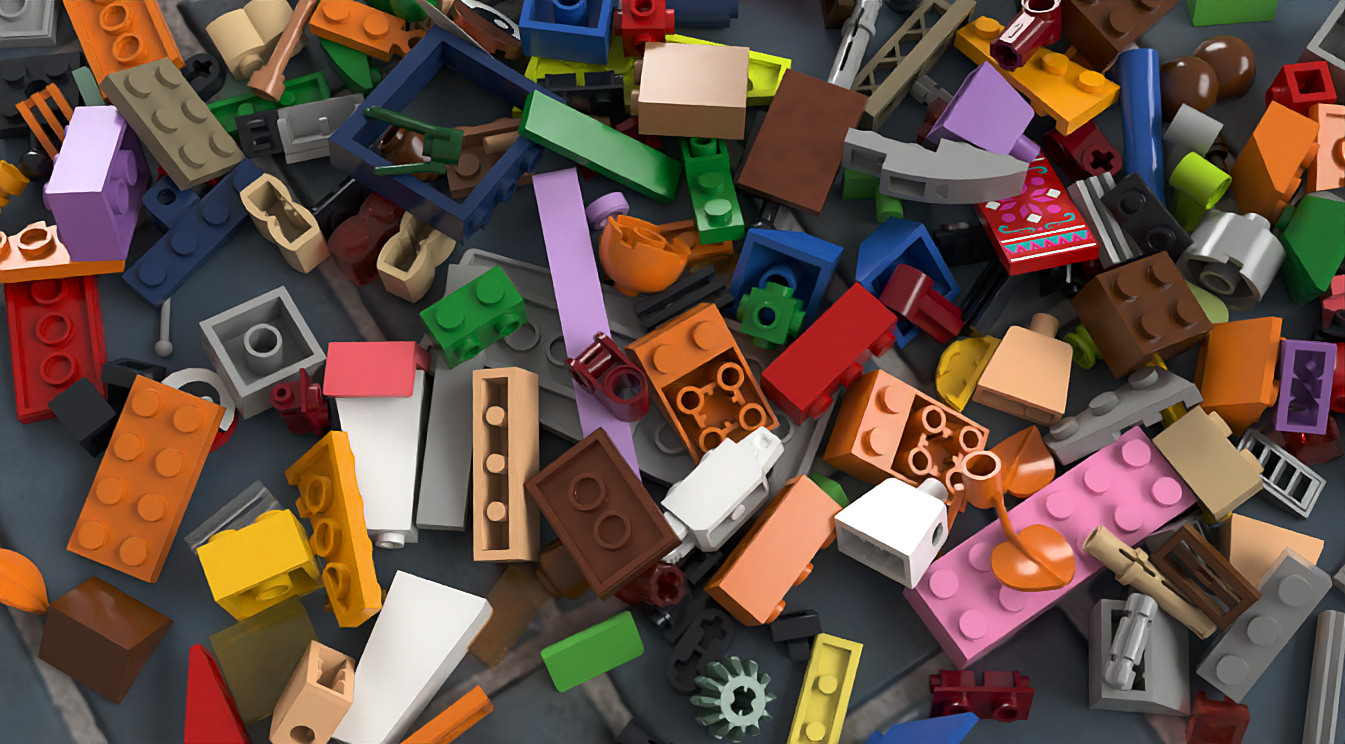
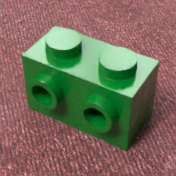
M499 265L419 313L427 337L450 370L474 358L483 349L499 339L511 335L520 326L528 322L523 298Z

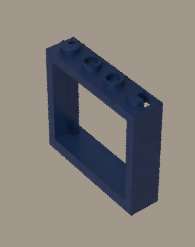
M435 24L329 137L330 162L338 170L459 244L464 245L479 228L483 230L486 228L491 219L492 211L500 202L505 204L509 201L517 188L518 180L525 172L530 174L535 170L546 147L520 135L460 205L410 174L376 176L373 172L375 167L391 166L394 164L368 148L390 124L366 117L363 114L364 109L375 105L401 113L444 65L521 111L524 110L527 95L534 90L565 105L566 100Z

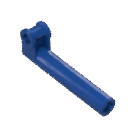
M1149 48L1127 50L1118 55L1117 60L1104 74L1106 79L1121 86L1118 101L1107 109H1114L1116 105H1121L1125 176L1137 172L1166 207L1158 51ZM1146 254L1131 260V263L1146 258Z

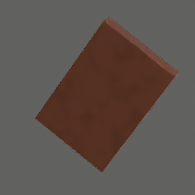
M786 68L738 179V188L820 217L842 165L845 137L849 127L857 129L867 106L868 96Z
M601 426L524 483L591 588L602 601L614 595L683 543L606 430Z

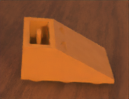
M700 303L623 348L629 360L642 370L646 376L649 395L697 467L702 457L709 450L717 448L727 437L737 444L760 426L769 431L780 426L715 303Z
M877 369L861 375L846 390L822 461L860 481L878 486L886 479L896 478L917 489L927 478L937 479L948 491L949 496L944 504L946 509L949 510L955 495L954 485L963 483L962 460L972 452L984 451L990 430L885 371ZM963 498L957 512L958 514L964 513L968 502L966 498Z

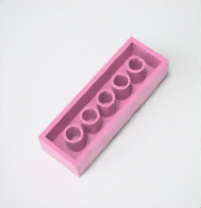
M1134 426L1121 435L1116 442L1103 447L1007 512L1011 526L1017 535L1030 525L1042 524L1058 531L1067 540L1075 559V575L1069 585L1056 590L1022 592L1010 589L1000 583L991 570L990 557L993 549L998 544L1009 540L1005 536L998 518L930 564L913 589L905 586L902 594L957 669L963 670L1108 569L1096 558L1081 549L1085 539L1095 527L1102 524L1109 532L1135 550L1146 543V536L1188 512L1199 499L1141 428Z

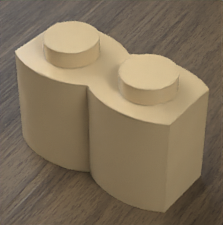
M252 0L243 9L234 10L218 17L205 29L234 79L251 78L254 71H259L262 65L267 66L294 11L287 0ZM305 30L291 57L297 55L309 42Z
M264 173L240 192L241 200L258 231L267 240L277 244L284 259L291 267L307 274L331 255L329 246L314 216L303 206L294 203L288 189L280 180Z
M405 211L400 224V232L386 242L377 260V270L386 291L411 303L420 300L433 283L435 267L442 264L450 256L456 241Z

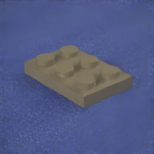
M168 57L108 74L99 84V87L181 191L230 173L246 157L236 145L234 139L211 113L208 106L186 81L181 71Z

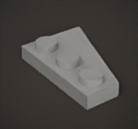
M1157 365L1144 367L1134 372L1129 377V382L1114 392H1105L1095 397L1089 403V408L1075 417H1066L1056 422L1050 428V433L1043 436L1042 440L1051 456L1065 466L1116 442L1121 436L1120 430L1127 426L1145 424L1148 427L1163 420L1160 413L1161 410L1182 400L1187 408L1203 401V398L1195 384Z

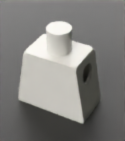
M896 478L886 479L834 517L838 550L913 589L948 536L947 509L944 504L949 496L946 487L934 478H927L917 489Z

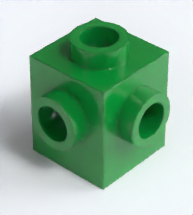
M767 281L766 288L752 287L750 295H743L737 311V320L742 321L739 332L751 335L750 344L775 351L777 344L788 345L792 342L793 337L797 339L800 337L806 319V312L802 311L804 300L792 297L793 288ZM766 307L771 308L775 312V320L771 325H765L761 321Z

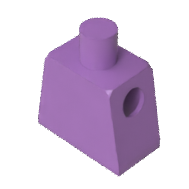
M987 61L968 74L926 137L939 145L941 138L954 142H965L975 148L992 153L1011 155L1017 160L1029 164L1035 159L1041 149L1040 146L1023 134L1034 116L1033 108Z
M1280 340V356L1278 364L1275 365L1273 379H1277L1280 382L1279 392L1273 407H1268L1274 429L1277 431L1326 434L1337 345L1319 341ZM1288 407H1298L1304 411H1289Z

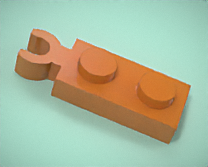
M321 0L308 23L311 34L386 62L390 61L393 53L401 55L403 59L412 50L411 48L426 35V32L421 30L406 32L404 19L353 0Z

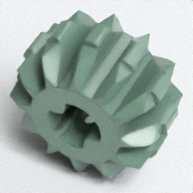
M726 656L722 664L714 661L706 664L709 678L698 676L694 679L697 686L702 688L701 695H695L689 699L693 705L703 707L695 717V720L700 725H709V735L718 739L726 736L729 741L740 742L743 740L744 733L750 736L759 735L758 719L763 721L773 719L770 713L765 710V704L771 703L777 697L773 693L764 691L772 678L766 673H757L758 664L747 659L741 662L735 656Z

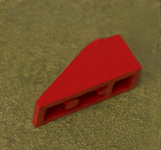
M200 643L193 645L189 650L184 744H254L212 652Z

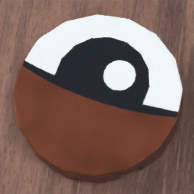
M454 0L447 13V18L452 21L455 19L453 23L477 42L485 51L495 54L497 49L505 51V59H516L521 56L523 51L517 24L492 7L478 1Z

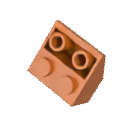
M1272 100L1228 174L1232 177L1230 187L1243 217L1247 213H1255L1263 216L1271 223L1275 222L1284 205L1290 201L1302 180L1300 177L1303 171L1309 167L1321 146L1313 142L1322 127L1321 124Z
M1264 317L1212 324L1214 329L1200 340L1193 377V384L1196 385L1203 401L1189 407L1187 413L1197 405L1207 415L1215 411L1231 429L1232 434L1240 436L1252 423H1258L1263 411L1267 407H1273L1279 392L1280 382L1277 379H1273L1275 365L1278 364L1280 356V340H1286L1285 337L1280 336L1283 319Z

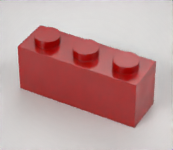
M856 282L761 373L760 388L763 394L799 427L809 417H812L814 420L818 419L833 402L831 396L842 385L848 389L861 377L865 371V368L862 366L873 355L880 358L891 348L896 341L894 331L898 317Z

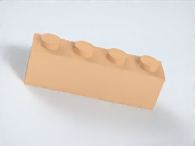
M519 367L473 370L474 561L491 563L538 561V553L540 552V508L524 485L526 481L539 472L538 375Z

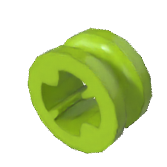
M1081 323L1075 329L1076 334L1068 333L1064 336L1063 342L1073 347L1072 360L1080 367L1090 369L1096 363L1095 358L1103 359L1085 326Z

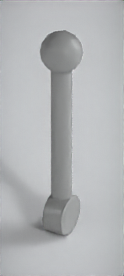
M171 297L161 306L160 340L154 347L156 354L161 357H167L173 351V346L169 342Z

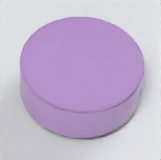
M613 192L591 203L585 209L586 219L592 229L600 230L604 228L609 216L612 215L616 221L618 214L626 215L629 211V205L621 192Z

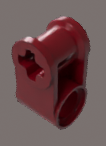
M1093 119L1066 137L1056 128L1051 129L1042 136V143L1047 155L1063 170L1073 183L1080 180L1085 181L1088 177H1099L1107 172H1110L1114 182H1116L1115 176L1120 171L1122 157L1119 151L1099 131Z
M598 331L593 336L594 342L575 359H566L563 365L574 381L587 393L592 394L615 418L624 422L638 421L649 411L651 403L646 376L642 370L622 353L611 338ZM625 388H634L639 391L631 399L625 400L616 396Z

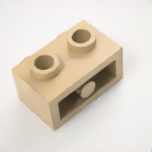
M1197 405L1154 437L1152 443L1196 495L1200 504L1215 522H1218L1263 489V480L1259 474L1264 471V468L1247 448L1238 452L1227 439L1232 434L1231 429L1215 411L1207 415Z

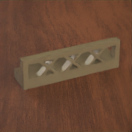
M924 0L923 4L914 11L856 75L851 90L870 96L857 130L877 132L909 96L915 81L922 75H927L954 45L956 31L972 22L976 1L956 0L951 5L945 0ZM932 9L942 15L932 28L926 29L924 18ZM920 40L907 56L901 57L899 45L903 41ZM895 68L882 84L875 85L874 73L878 69Z

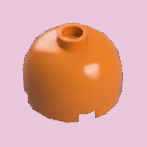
M618 214L616 221L612 215L607 218L600 236L598 251L600 265L606 275L615 281L613 287L622 294L637 297L639 292L654 294L665 290L676 282L691 255L690 247L676 236L672 243L668 242L661 236L663 229L639 218Z

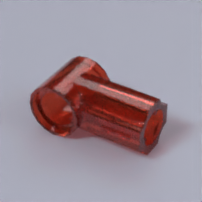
M659 560L616 592L614 596L632 607H637L640 601L659 608L668 604L677 605L686 593L684 588L685 574L676 565Z

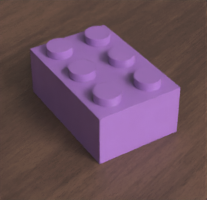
M114 105L76 107L70 124L64 128V141L60 153H56L54 156V170L50 181L44 184L43 201L45 207L48 210H52L57 223L56 232L58 240L61 244H65L72 262L126 260L143 202L142 196L146 192L151 175L140 138Z

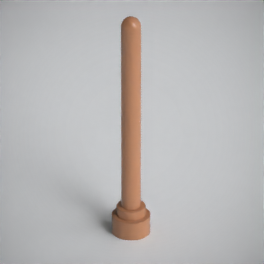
M299 0L267 66L262 65L259 71L253 72L246 86L249 91L267 101L279 102L286 88L283 84L285 80L283 72L319 0Z

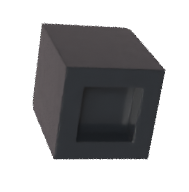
M82 377L47 405L74 439L95 458L108 447L120 415L110 406L90 380Z

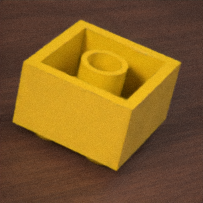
M290 509L265 512L254 520V524L238 531L234 529L221 531L213 535L208 540L209 543L196 548L215 601L240 623L325 587L322 579L324 569L319 556L313 554L309 543L311 536Z

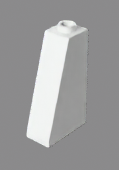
M424 370L415 371L413 395L408 398H335L342 431L348 433L350 448L355 456V473L359 493L364 502L363 513L368 537L371 542H375V545L381 548L399 549L404 547V543H418L419 528L416 525L426 447L430 384Z
M397 570L355 671L353 703L331 738L339 744H398L492 620L495 611L487 599Z

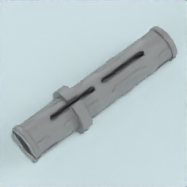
M882 0L856 1L851 17L843 24L841 31L843 39L827 82L849 90L852 89L866 47L873 42L876 29L874 24L882 7Z

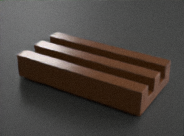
M1188 522L1182 525L1148 557L1222 632L1262 596ZM1183 540L1192 550H1194L1242 598V600H1239L1181 541ZM1172 551L1194 572V575L1206 587H1209L1231 610L1226 613L1167 554Z

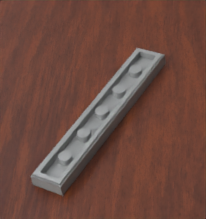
M449 264L445 297L493 267ZM486 348L474 358L459 364L451 370L439 352L437 353L416 525L420 529L465 531L473 469V370L484 369Z

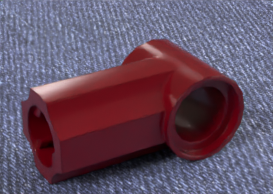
M1022 0V10L990 43V56L998 62L1000 68L1014 72L1017 67H1023L1041 46L1054 44L1060 39L1062 35L1061 0Z
M899 263L878 300L894 313L898 320L913 325L934 342L945 344L949 339L957 337L964 325L961 318L962 311L932 288L934 282L931 278L909 265Z

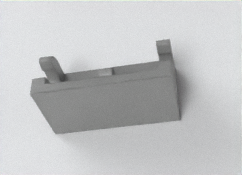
M361 92L279 108L277 124L287 164L330 156L329 137L365 100L364 93Z

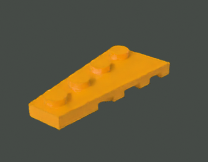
M981 16L956 31L954 46L978 66L985 61L989 62L1017 92H1022L1031 100L1030 106L1038 115L1042 117L1049 114L1057 121L1055 128L1065 137L1118 101L1121 90L1120 85L1106 79L1098 72L1090 71L1074 63L1065 55L1055 53L1043 46L1038 49L1023 67H1017L1014 72L1000 68L998 62L990 56L989 47L990 43L1005 27L994 19Z
M331 430L284 473L288 484L297 485L301 497L295 503L300 517L309 518L314 533L309 539L313 554L323 557L326 567L323 571L322 579L340 627H358L382 609L381 587L376 579L372 559V542L367 533L363 513L364 502L359 493L355 473V456L350 448L348 433Z

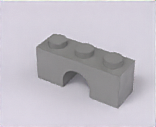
M1286 546L1257 583L1256 589L1262 596L1223 632L1220 631L1197 660L1196 673L1239 704L1332 587L1330 575Z

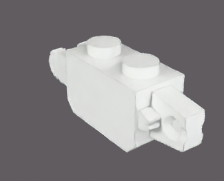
M760 426L737 444L727 437L717 448L709 450L702 457L699 466L684 480L676 482L669 489L665 499L661 502L665 512L663 515L683 543L659 560V564L675 565V562H679V558H683L694 546L702 552L717 551L769 499V485L765 475L784 451L782 441L777 436L773 435L763 426Z

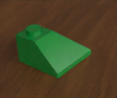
M1304 195L1294 205L1286 203L1273 227L1280 230L1276 238L1287 253L1281 268L1292 300L1300 306L1326 292L1345 257V202Z

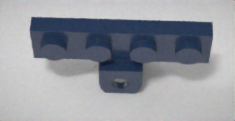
M245 157L201 200L199 195L190 188L181 191L169 175L163 176L142 196V200L147 209L149 221L164 236L121 276L123 283L157 311L251 219L241 200L240 192L265 172Z

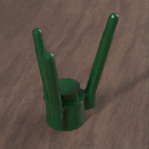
M375 105L364 109L363 114L366 117L425 135L422 156L431 157L430 162L375 167L373 172L376 176L417 173L445 175L447 165L458 167L464 131L435 126Z

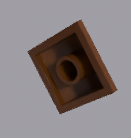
M92 576L49 604L38 658L113 702L120 704L174 621L100 578Z

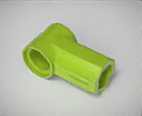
M1194 151L1181 160L1169 179V185L1176 189L1170 213L1186 232L1194 231L1205 211L1214 209L1215 204L1228 189L1232 177Z

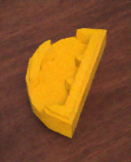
M986 335V337L967 338L962 341L957 340L942 353L934 375L936 393L942 404L960 414L962 413L974 393L982 374L999 347L1001 339Z

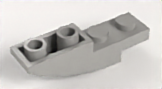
M850 127L844 140L842 167L879 177L878 193L905 200L939 204H976L1021 195L1029 163L1017 160L1011 155L992 153L975 148L965 142H954L941 138L937 151L933 152L926 150L918 144H906L882 137L872 131H860Z

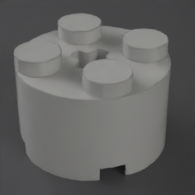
M1209 209L1205 211L1190 236L1194 244L1180 253L1175 266L1183 279L1221 299L1227 309L1248 311L1253 309L1256 303H1259L1264 297L1284 262L1287 253L1280 241L1269 231L1271 225L1263 216L1247 213L1243 217L1233 213Z

